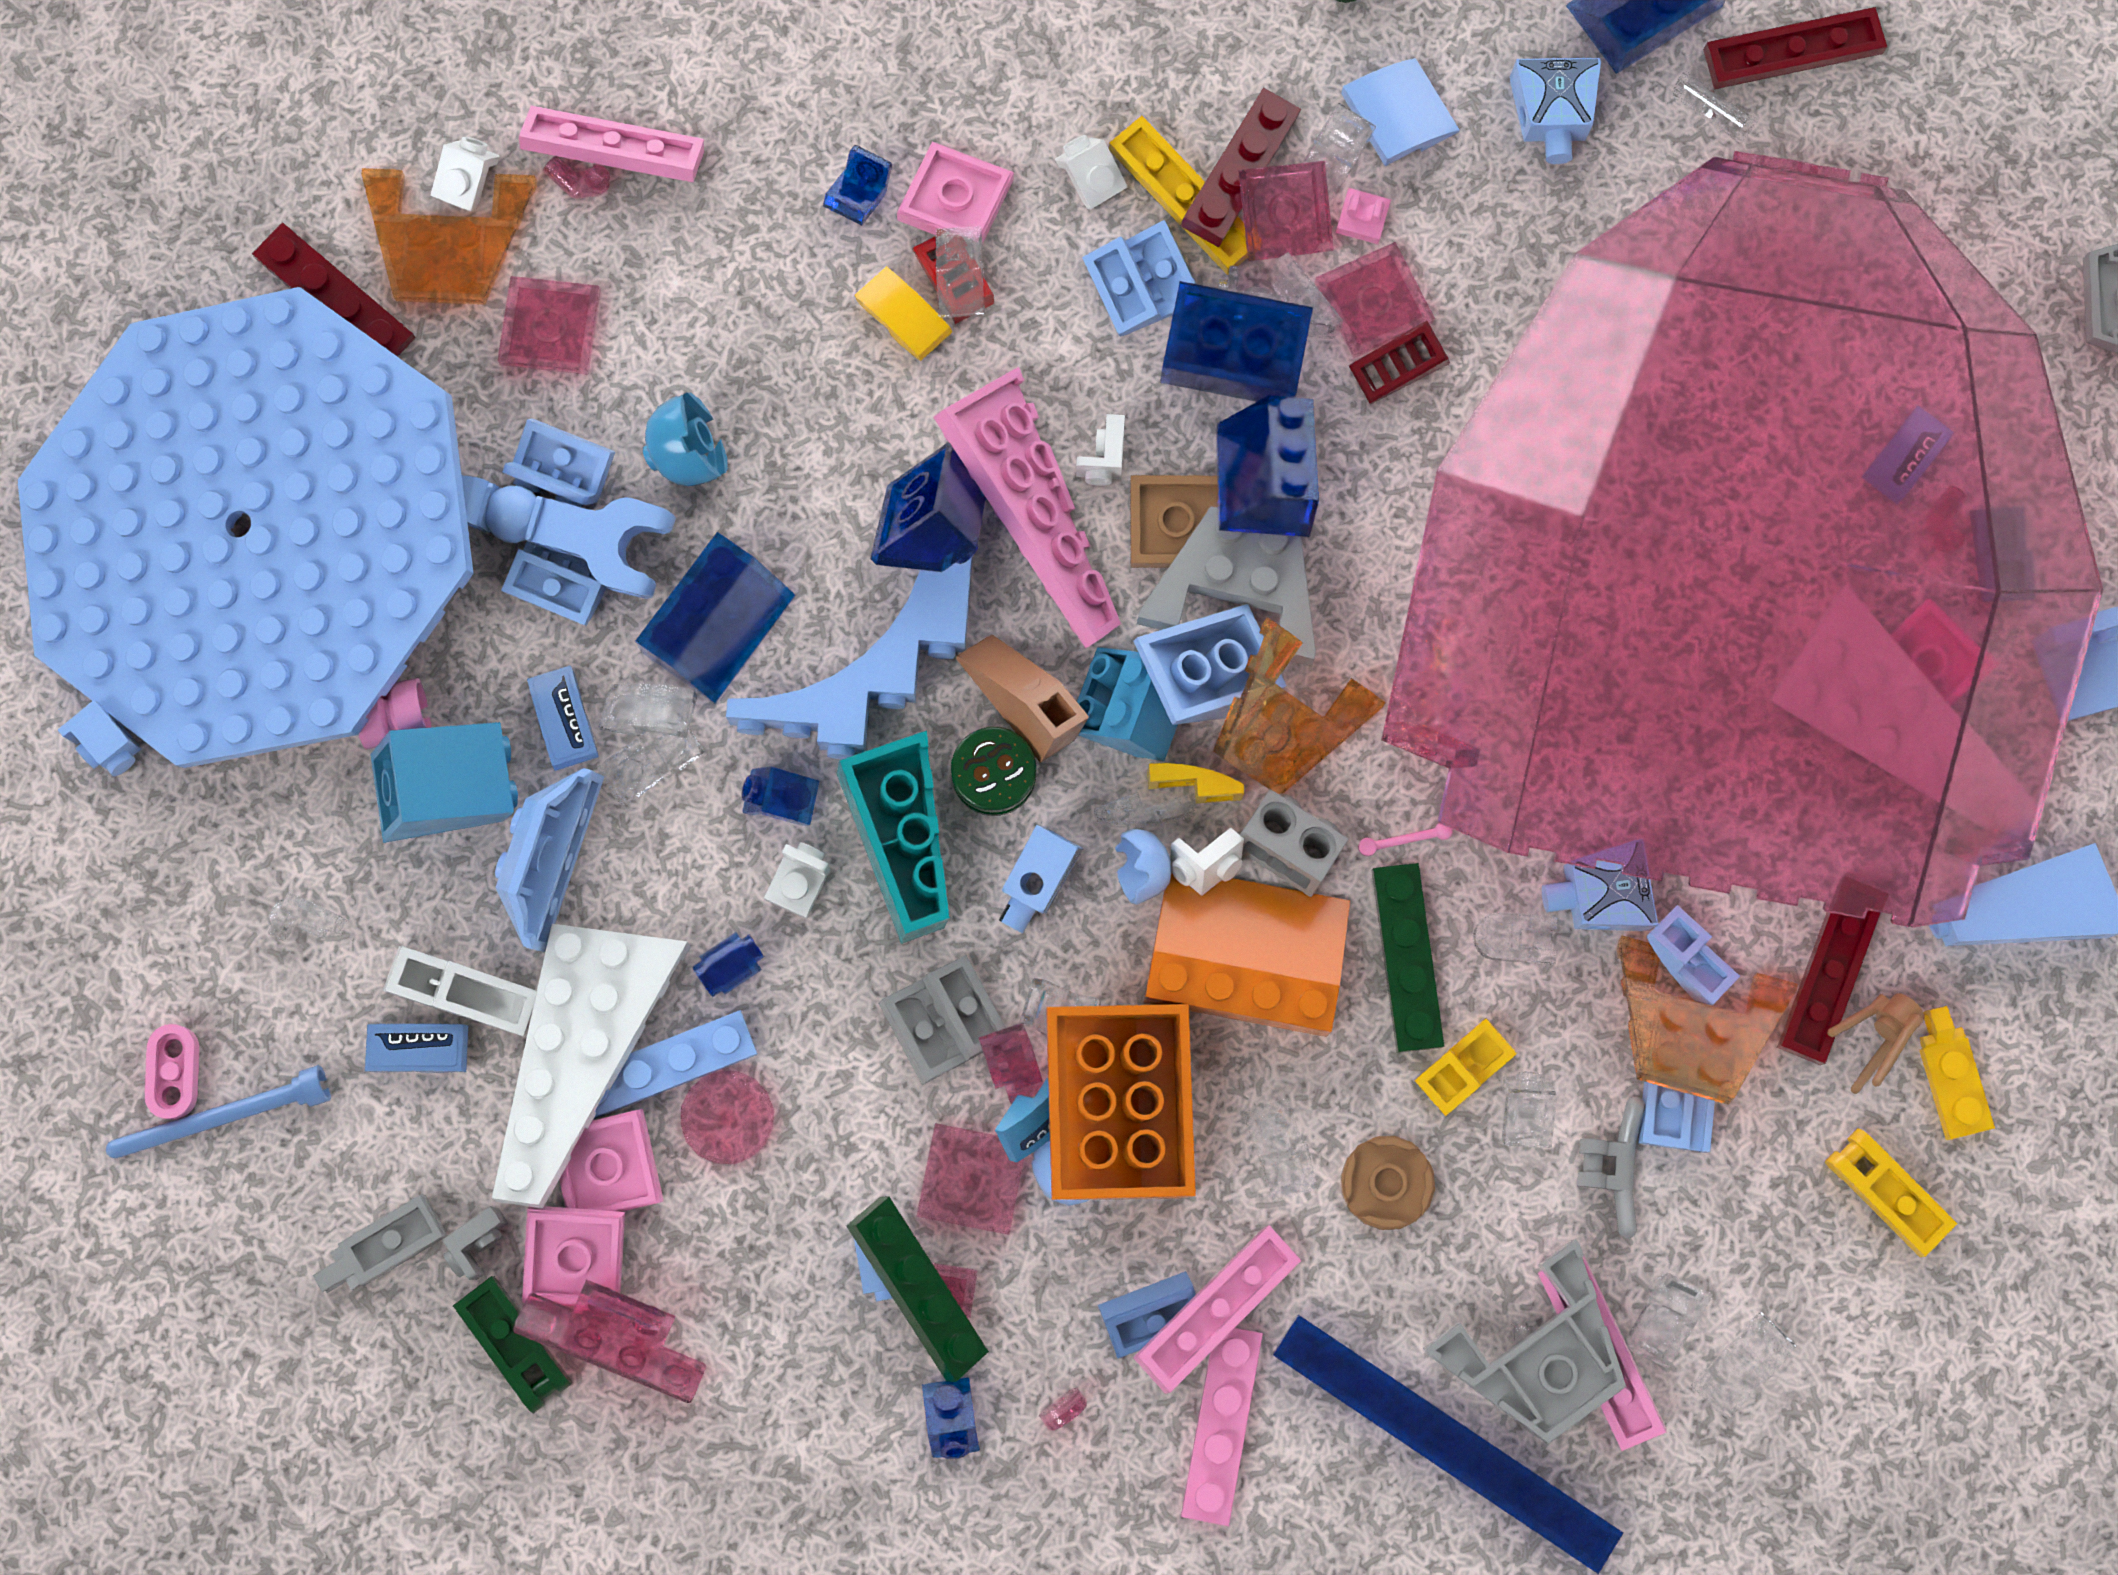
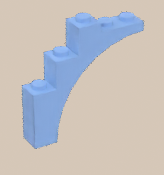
M927 533L921 569L908 601L886 633L863 656L835 675L801 690L765 698L728 699L726 718L729 724L737 726V732L748 735H762L765 728L783 729V735L787 737L809 738L811 731H817L819 749L827 750V756L834 759H845L854 756L855 752H865L870 699L878 700V706L887 709L905 708V702L916 703L920 650H928V656L938 659H953L956 652L962 653L966 650L974 551L973 536Z

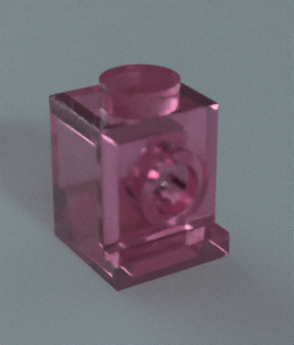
M1023 1022L978 1037L995 1090L1004 1087L1010 1104L1014 1102L1017 1095L1031 1098L1036 1096L1043 1085V1080Z

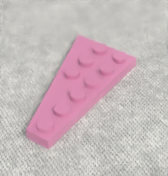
M1017 367L943 409L933 418L942 430L946 440L952 445L966 466L971 478L977 483L993 507L996 516L1002 521L1018 545L1022 555L1036 572L1045 590L1053 598L1069 622L1072 631L1078 636L1084 647L1087 648L1118 627L1121 622L1102 574L1092 570L1085 553L1090 544L1085 532H1077L1070 515V512L1075 509L1051 446L1045 441H1041L1034 424V421L1039 416L1034 403L1026 404L1019 387L1024 378L1020 368Z

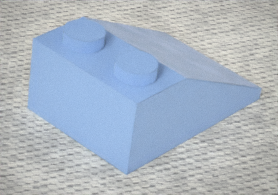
M1248 604L1137 637L1133 641L1172 725L1225 719L1261 707L1287 686L1274 658L1271 657L1272 653Z

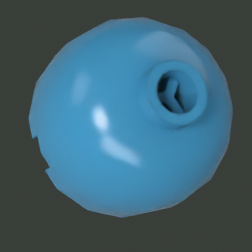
M687 392L681 396H675L658 406L647 421L645 430L646 445L643 447V455L648 466L653 471L658 470L669 481L682 486H697L711 482L726 473L728 469V459L722 440L720 439L714 448L712 435L706 425L707 422L714 419L706 406L694 394Z

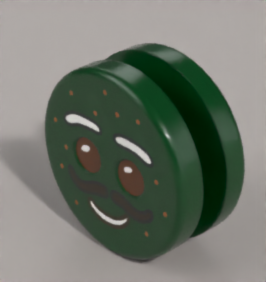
M985 727L970 733L959 743L951 760V777L954 790L962 803L969 809L982 815L1001 816L1017 810L1028 800L1036 782V760L1032 749L1020 735L1006 728Z

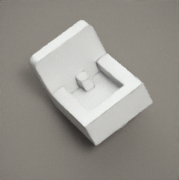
M1087 135L1077 137L1068 142L1063 147L1065 153L1055 159L1059 168L1066 169L1087 209H1093L1128 187L1105 141L1093 137L1088 139Z
M462 137L461 141L444 144L430 196L469 211L476 210L481 199L488 169L498 164L500 156L487 151L488 145L470 137Z
M1229 828L1199 853H1196L1183 840L1178 838L1171 844L1172 874L1181 884L1185 886L1190 885L1202 896L1221 880L1226 882L1233 878L1240 870L1243 863L1241 859L1244 838L1232 828Z

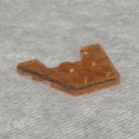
M362 168L361 175L394 299L404 302L485 305L505 261L507 250L514 234L522 222L527 204L536 190L537 179L535 175L495 174L492 216L487 218L401 214L405 178L403 171Z
M1267 617L1259 632L1264 638L1257 656L1250 655L1245 671L1249 673V677L1241 697L1233 698L1213 752L1269 790L1271 789L1278 794H1284L1381 710L1386 702L1352 678L1324 716L1319 715L1275 682L1303 642Z
M1621 935L1616 947L1617 959L1620 958L1623 972L1621 985L1623 996L1627 997L1630 1015L1628 1028L1637 1080L1729 1105L1737 1095L1794 996L1798 984L1756 973L1751 983L1746 1015L1655 990L1660 959L1651 944Z

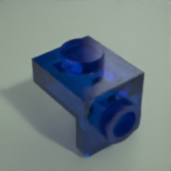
M854 145L849 151L846 168L825 193L823 207L862 226L887 192L892 163L858 145Z
M772 766L752 769L742 787L741 796L744 801L742 812L748 815L762 814L793 824L808 826L811 824L820 781Z
M969 1377L960 1378L957 1382L940 1381L922 1384L927 1433L932 1457L959 1459L965 1457L968 1453L979 1451Z

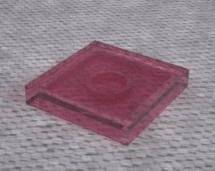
M1325 161L1239 170L1248 261L1334 251Z
M1396 242L1315 278V284L1353 359L1385 345L1425 321L1432 324L1435 320Z
M510 276L497 360L499 365L589 375L601 295L600 287L598 285Z
M935 1123L916 1217L1009 1235L1024 1158L1019 1162L1010 1161L997 1135Z

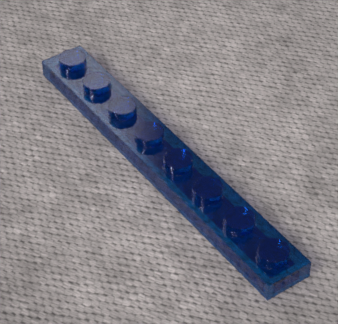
M1296 1315L1271 1354L1593 1572L1600 1573L1624 1532L1302 1316Z

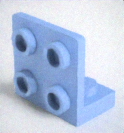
M2118 607L2045 626L2027 638L2055 722L2063 723L2118 708Z

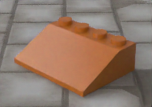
M1171 873L1170 883L1163 893L1143 1002L1156 1005L1189 1004V1011L1327 1037L1332 1032L1340 988L1350 900L1313 894L1310 897L1302 891L1231 878L1226 882L1221 880L1201 896L1190 885L1185 886L1181 884Z
M1189 1004L1046 1007L1051 1200L1178 1199L1196 1196Z

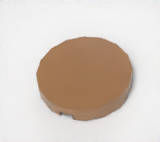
M1378 1136L1358 1145L1346 1158L1340 1176L1341 1193L1349 1211L1363 1224L1379 1230L1402 1229L1416 1222L1430 1207L1435 1192L1434 1170L1429 1160L1426 1159V1156L1415 1144L1397 1136Z

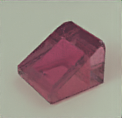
M932 1263L966 1317L971 1318L978 1270Z

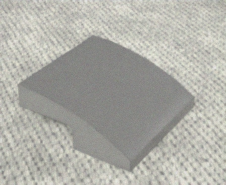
M967 955L926 974L923 979L883 998L878 1003L922 1085L1011 1037Z

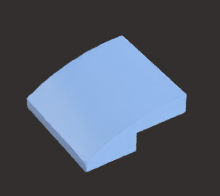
M1416 58L1381 68L1344 85L1341 94L1385 166L1417 149H1420L1422 152L1460 131Z
M1165 220L1127 240L1120 236L1082 257L1120 337L1205 301Z
M527 541L523 550L518 549L501 591L587 626L604 595L606 587L601 585L592 575L586 560L536 546Z

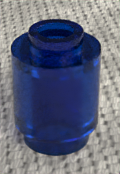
M734 932L700 955L701 961L692 966V968L713 998L721 992L726 995L762 971L757 962L765 956L750 934L741 939L738 933Z

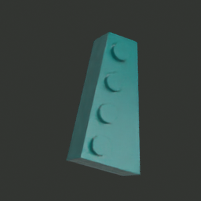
M927 730L839 760L836 773L901 944L944 929L950 918L943 860L940 852L939 826L935 811L932 769H930Z

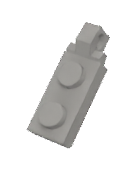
M421 1194L338 1243L339 1247L331 1252L335 1262L314 1274L313 1277L322 1292L326 1291L328 1293L345 1282L348 1283L351 1290L369 1284L444 1239L448 1234L426 1195Z

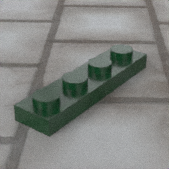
M1419 863L1373 868L1371 871L1396 1053L1445 1047Z
M889 1196L879 1197L846 1227L946 1382H957L989 1351Z

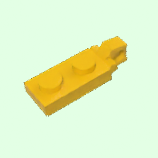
M1947 1006L1924 1011V1021L1929 1035L1920 1037L1921 1049L1919 1052L1945 1139L1951 1140L1995 1129L1972 1049L1963 1028H1955Z

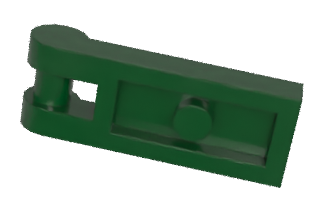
M495 1276L489 1277L453 1305L456 1312L531 1413L534 1414L545 1405L544 1399L558 1390L561 1393L573 1384L565 1370L553 1357ZM538 1364L545 1375L534 1384H531L524 1373Z

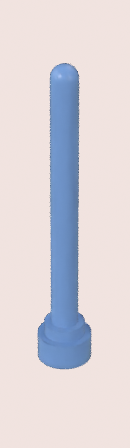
M320 1065L299 1071L298 1077L292 1078L291 1084L111 1140L106 1145V1153L111 1158H120L290 1103L298 1102L299 1105L307 1103L312 1107L331 1100L329 1088L322 1090L320 1081L327 1080L325 1072Z

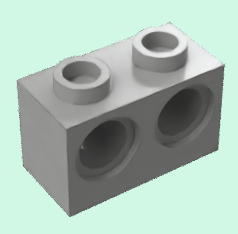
M1271 789L1240 834L1244 838L1242 854L1312 897L1349 840L1341 834L1339 828L1332 822L1322 818H1315L1304 811L1293 797L1282 793L1278 794ZM1264 821L1276 822L1282 828L1283 833L1275 834L1270 832L1265 827ZM1303 846L1315 847L1321 853L1322 858H1311L1305 853Z

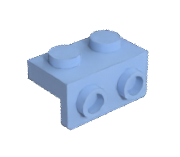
M532 418L526 421L513 462L505 463L502 472L515 477L513 484L516 486H522L532 492H540L542 488L556 494V501L582 507V505L598 502L615 451Z

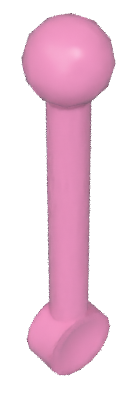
M1441 822L1433 829L1378 841L1364 838L1360 841L1358 850L1364 856H1371L1379 849L1438 837L1441 840H1447L1452 836L1453 829L1449 823Z

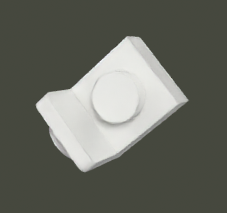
M1107 414L1106 429H1097L1095 456H1104V458L1077 457L1076 477H1085L1086 483L1100 486L1111 484L1112 479H1121L1125 415Z
M801 842L797 849L786 844L782 851L784 857L764 899L807 919L831 869L829 864L823 861L825 854L820 850Z

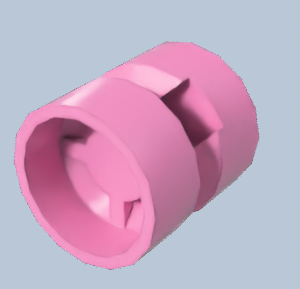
M419 678L396 682L386 697L381 695L366 716L369 719L358 734L366 750L376 748L389 731L432 727L430 717H422L421 710L428 707Z

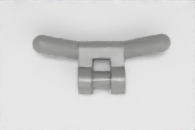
M1637 1096L1629 1098L1626 1103L1617 1142L1599 1139H1580L1579 1153L1584 1154L1583 1172H1578L1577 1186L1614 1190L1618 1232L1624 1238H1632L1637 1232L1633 1181L1636 1142L1645 1110L1644 1101ZM1603 1156L1615 1157L1614 1175L1602 1173Z

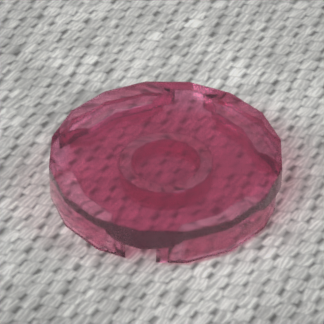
M720 1071L702 1077L689 1089L681 1106L682 1132L686 1143L698 1156L715 1164L735 1165L753 1158L766 1146L774 1129L775 1110L769 1093L756 1079L739 1071Z

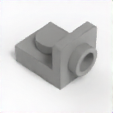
M488 1207L442 1240L449 1250L444 1253V1258L459 1278L465 1274L469 1280H478L485 1275L469 1251L475 1247L477 1252L480 1253L503 1237L499 1230L507 1225L508 1222L499 1208Z

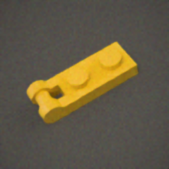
M1857 1128L1847 1138L1849 1144L1840 1153L1834 1151L1825 1160V1164L1841 1180L1845 1181L1919 1257H1926L1957 1223L1868 1133ZM1863 1156L1874 1165L1865 1175L1854 1166Z

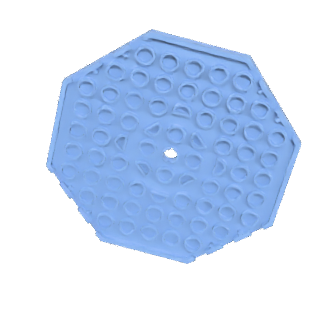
M300 287L130 323L18 479L34 656L89 699L99 702L107 713L174 765L182 768L358 735L369 719L366 716L381 695L386 697L406 669L407 665L404 663L420 641L423 643L426 641L446 613L443 610L457 589H463L474 574L452 395ZM244 513L250 517L251 527L244 536L236 537L231 532V528H234L235 522Z

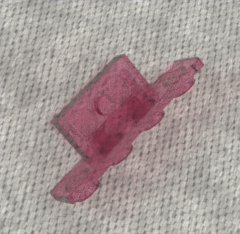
M587 1279L574 1309L535 1293H530L513 1327V1331L519 1335L685 1403L693 1401L706 1369V1365L703 1362L664 1347L666 1338L675 1320V1315Z

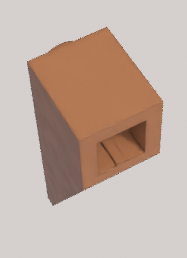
M992 634L956 657L957 661L1015 733L1020 735L1029 744L1039 763L1074 742L1089 718L1059 680Z

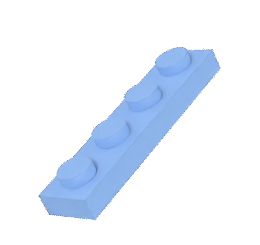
M739 1010L632 1052L611 1089H607L595 1110L597 1114L594 1119L758 1055L742 1011Z

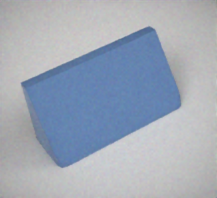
M1186 1271L1098 1305L1117 1358L1141 1350L1196 1295Z

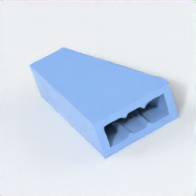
M2096 843L1928 903L1931 910L1927 914L1929 927L1936 938L1943 939L1945 946L2100 939L2118 935V896Z

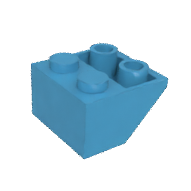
M1097 647L1077 703L1089 716L1078 736L1135 757L1165 761L1178 724L1172 725L1139 652Z

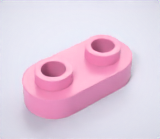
M167 1024L156 1029L151 1034L147 1043L145 1103L150 1112L157 1117L169 1120L181 1119L193 1110L197 1102L199 1041L190 1029L176 1024ZM179 1040L183 1047L182 1052L178 1057L172 1058L168 1053V1047L173 1041ZM177 1087L181 1093L180 1100L176 1104L170 1105L166 1100V1094L171 1088Z

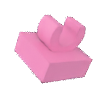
M1348 188L1336 233L1378 244L1391 199Z

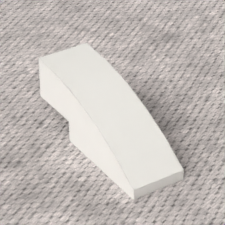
M404 946L398 947L383 988L384 992L523 1036L537 993L536 990Z

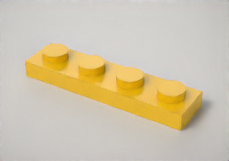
M1141 115L1109 142V151L1173 219L1181 225L1186 212L1205 181ZM1237 217L1219 248L1183 228L1227 275L1260 248L1261 240L1239 217Z

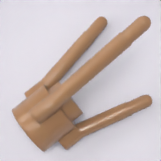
M1896 993L1889 1000L1885 995L1880 994L1869 1006L1828 1030V1035L1835 1037L1876 1014L1877 1021L1874 1023V1027L1886 1039L1851 1086L1852 1093H1859L1877 1068L1878 1071L1872 1079V1084L1876 1087L1880 1086L1913 1032L1923 1022V1010L1910 997Z

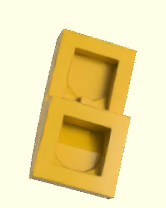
M887 266L854 295L857 302L871 316L884 325L890 335L919 361H922L953 332L943 318Z
M1148 764V789L1194 786L1196 804L1240 801L1243 798L1244 784L1222 773L1185 764Z
M1485 1018L1414 1081L1439 1110L1447 1116L1488 1078L1511 1060L1517 1052L1493 1024Z

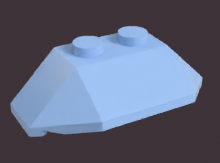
M583 768L525 799L523 807H519L513 815L510 825V833L513 834L508 852H503L497 862L495 877L498 878L495 888L523 946L526 948L545 952L551 924H555L605 777L592 770Z

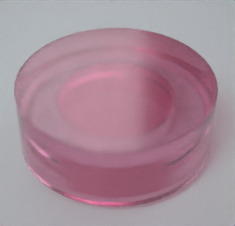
M1077 1387L1073 1388L1044 1408L1039 1417L1048 1430L1055 1431L1077 1417L1087 1407V1400Z

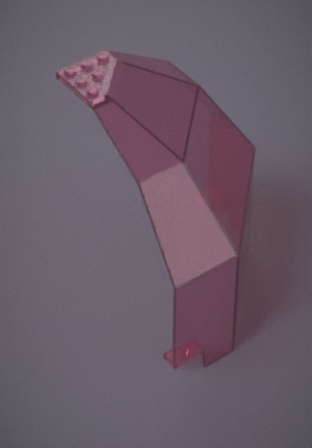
M1734 150L1732 159L1712 157L1574 254L1436 472L1381 741L1449 769L1438 823L1510 854L1528 857L1529 848L1555 852L1554 862L1595 869L1597 860L1621 864V873L1624 875L1662 881L1665 872L1689 877V887L1730 894L1732 885L1757 889L1756 899L1798 906L1799 898H1806L1824 902L1823 910L1825 912L1863 919L1866 917L1867 910L1892 914L1890 919L1892 924L1911 928L1964 920L1979 866L2030 859L2101 601L2103 586L2037 334L1906 190L1887 186L1889 177L1861 173L1860 181L1849 179L1851 170Z

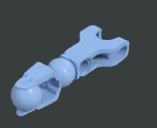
M462 475L467 524L483 532H491L496 538L504 542L518 543L526 540L536 546L584 559L587 561L589 570L595 579L609 590L644 599L653 597L656 587L655 581L645 573L636 571L629 566L626 560V548L631 539L642 532L670 533L676 517L667 509L634 498L624 497L610 502L603 509L594 511L540 496L536 497L532 491L522 486L510 485L500 488L487 480Z

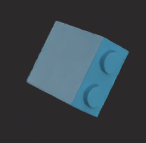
M500 722L392 730L385 735L370 754L383 843L504 822L514 813V808L517 807V786L513 780L509 781L507 763H510L511 746L509 738L502 736Z

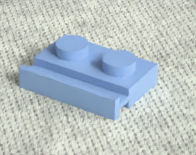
M1655 1049L1647 1051L1642 1099L1645 1103V1110L1639 1130L1638 1144L1691 1150L1701 1153L1710 1152L1719 1058L1699 1057L1698 1055Z

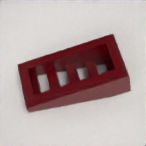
M1425 321L1348 366L1371 405L1449 365L1450 361L1429 322ZM1422 340L1431 356V359L1423 362L1414 346V343ZM1406 348L1416 366L1410 371L1407 370L1398 354V351ZM1388 356L1400 374L1394 380H1392L1381 361ZM1371 365H1374L1384 383L1378 389H1376L1365 369Z

